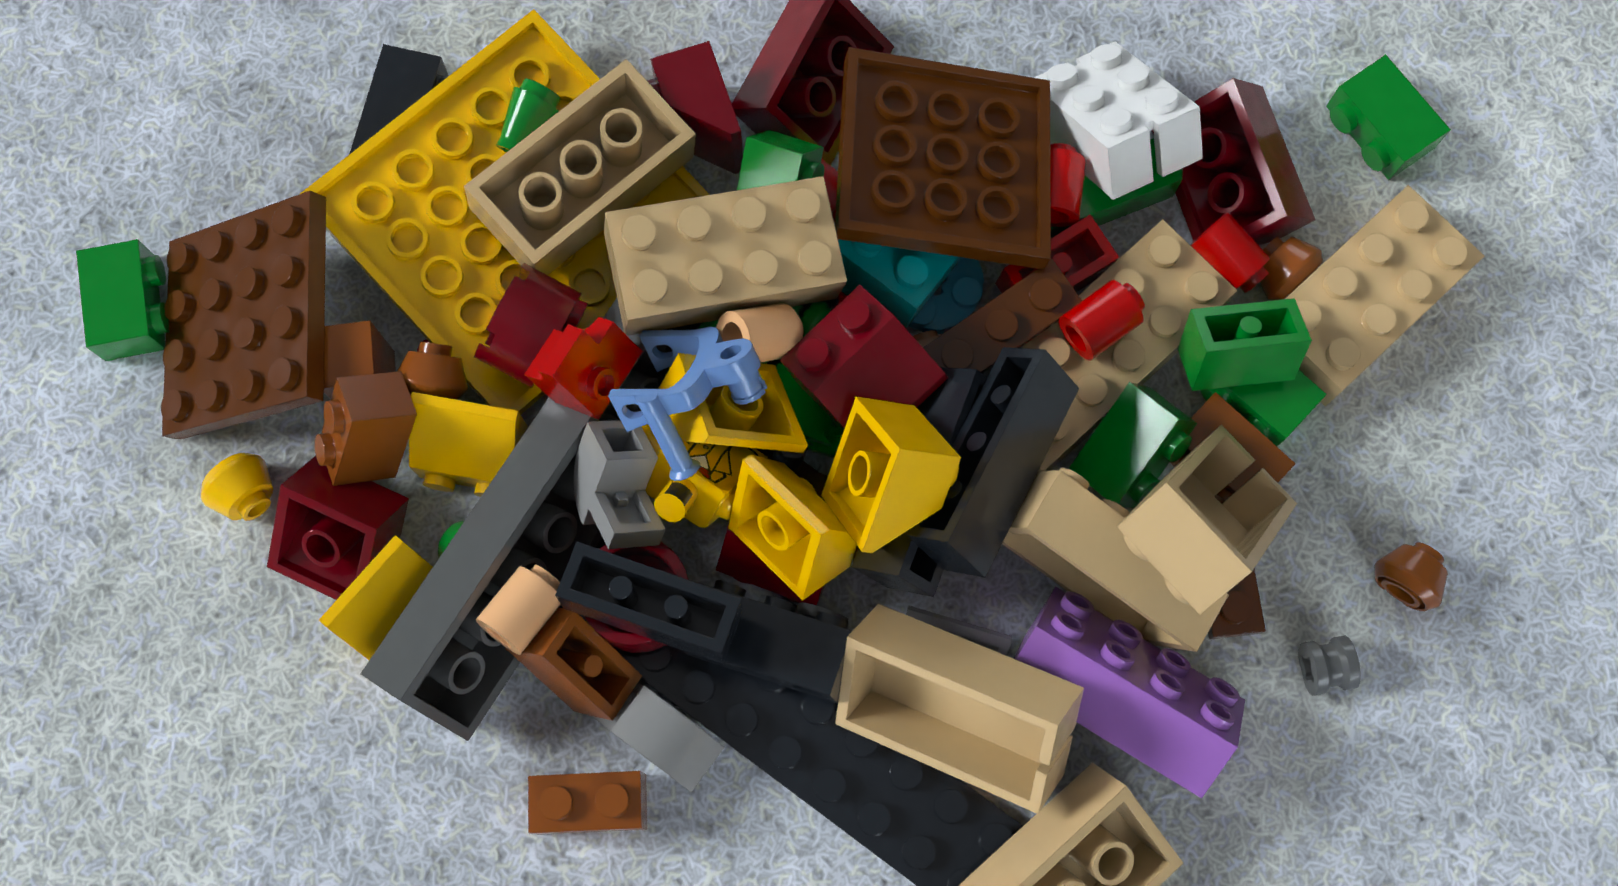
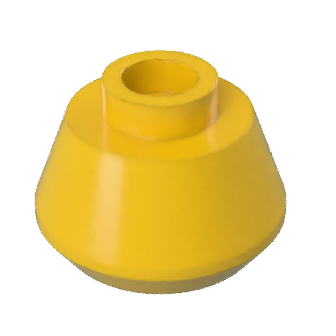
M238 453L222 460L208 472L201 485V501L204 505L231 520L244 519L245 521H250L259 517L269 508L271 504L270 498L273 494V485L265 460L259 455L250 453Z

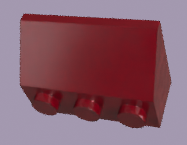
M789 0L732 102L735 115L756 134L771 130L824 147L822 159L831 165L839 151L844 60L848 48L891 54L894 45L850 0Z
M1232 78L1194 101L1200 107L1203 159L1183 167V180L1175 192L1193 241L1227 212L1234 217L1258 245L1269 243L1277 236L1282 238L1315 221L1263 86Z

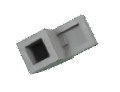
M621 420L591 421L586 424L574 465V494L578 514L583 525H597L608 549L656 546L660 544L666 529L645 489L658 456L642 427L627 432Z
M640 683L636 684L613 721L593 717L690 792L694 790L725 748L686 716Z

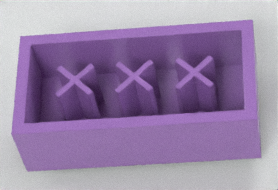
M1055 586L1023 638L1014 659L1084 687L1076 721L1078 724L1198 797L1203 798L1238 748L1245 699L1240 697L1238 691L1225 680L1217 677L1210 679L1191 668L1188 660L1178 652L1168 648L1161 650L1142 638L1141 633L1131 624L1122 620L1113 621L1094 610L1093 604L1084 596L1072 591L1064 592Z

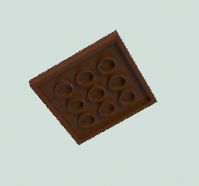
M849 47L844 60L835 214L837 239L1045 269L1051 259L1050 80Z
M307 191L169 241V251L166 259L168 288L165 303V315L169 321V333H166L165 349L163 352V364L165 367L164 393L161 403V413L163 416L162 437L185 439L324 401L325 196L313 191Z

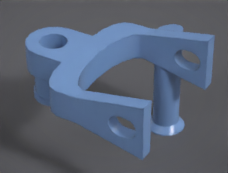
M716 327L696 330H643L639 337L657 372L671 367L678 353L696 355L695 360L682 379L672 387L667 389H611L608 395L627 432L646 424L649 425L671 467L669 477L673 481H681L693 476L700 468V462L691 459L669 415L695 409L708 397L712 388L728 385L733 401L739 405L756 401L764 395V389H767V385L758 371L760 360L751 341L744 338L723 341ZM668 345L673 351L664 353L659 351L656 346ZM636 404L640 407L641 411H630L626 405Z

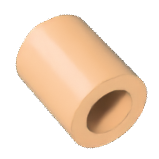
M785 303L727 311L720 316L716 326L723 341L742 338L750 340L760 363L781 359L803 338L804 334L801 319L795 310Z
M534 565L531 570L519 566L476 618V622L504 647L521 655L561 605L555 596L560 582L551 573L538 565Z

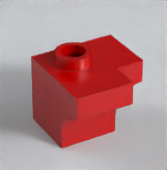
M598 317L585 330L569 324L563 332L554 329L524 375L555 403L599 420L610 403L608 395L611 389H619L641 355L642 350L613 321Z

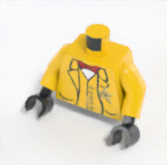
M670 367L663 369V371L659 375V387L662 381L664 380L666 374L668 373ZM649 425L641 426L658 456L645 491L650 497L655 499L654 508L657 514L668 522H678L685 518L698 527L707 528L719 517L729 520L742 460L751 454L763 458L768 457L755 448L683 441L691 459L700 462V468L693 476L685 480L673 481L669 477L671 467ZM808 446L803 453L773 450L772 460L785 463L791 470L797 469L804 461Z

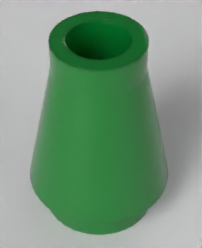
M525 78L520 88H513L501 136L496 146L506 153L559 112L557 106L561 100L560 96L544 85Z

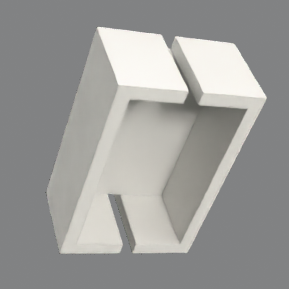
M1116 41L1100 45L1090 53L1076 58L1077 65L1075 66L1068 62L1051 67L1047 72L1034 77L1050 80V144L1064 143L1075 147L1077 152L1086 159L1085 175L1112 200L1154 181L1149 133L1151 130L1154 131L1157 173L1162 177L1203 159L1200 107Z

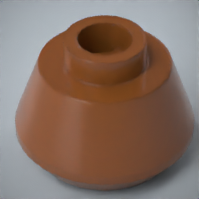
M1278 236L1275 237L1263 249L1270 257L1269 261L1264 265L1269 274L1260 282L1266 298L1273 301L1288 297L1323 263L1322 251L1318 247L1293 236L1286 242H1283Z
M420 342L419 352H407L397 372H402L410 394L416 392L459 400L466 393L468 385L462 359L451 357L452 346Z
M1421 542L1415 543L1414 546L1403 544L1379 559L1374 565L1376 583L1404 605L1418 611H1427L1440 606L1448 572L1442 565L1444 557L1434 548Z

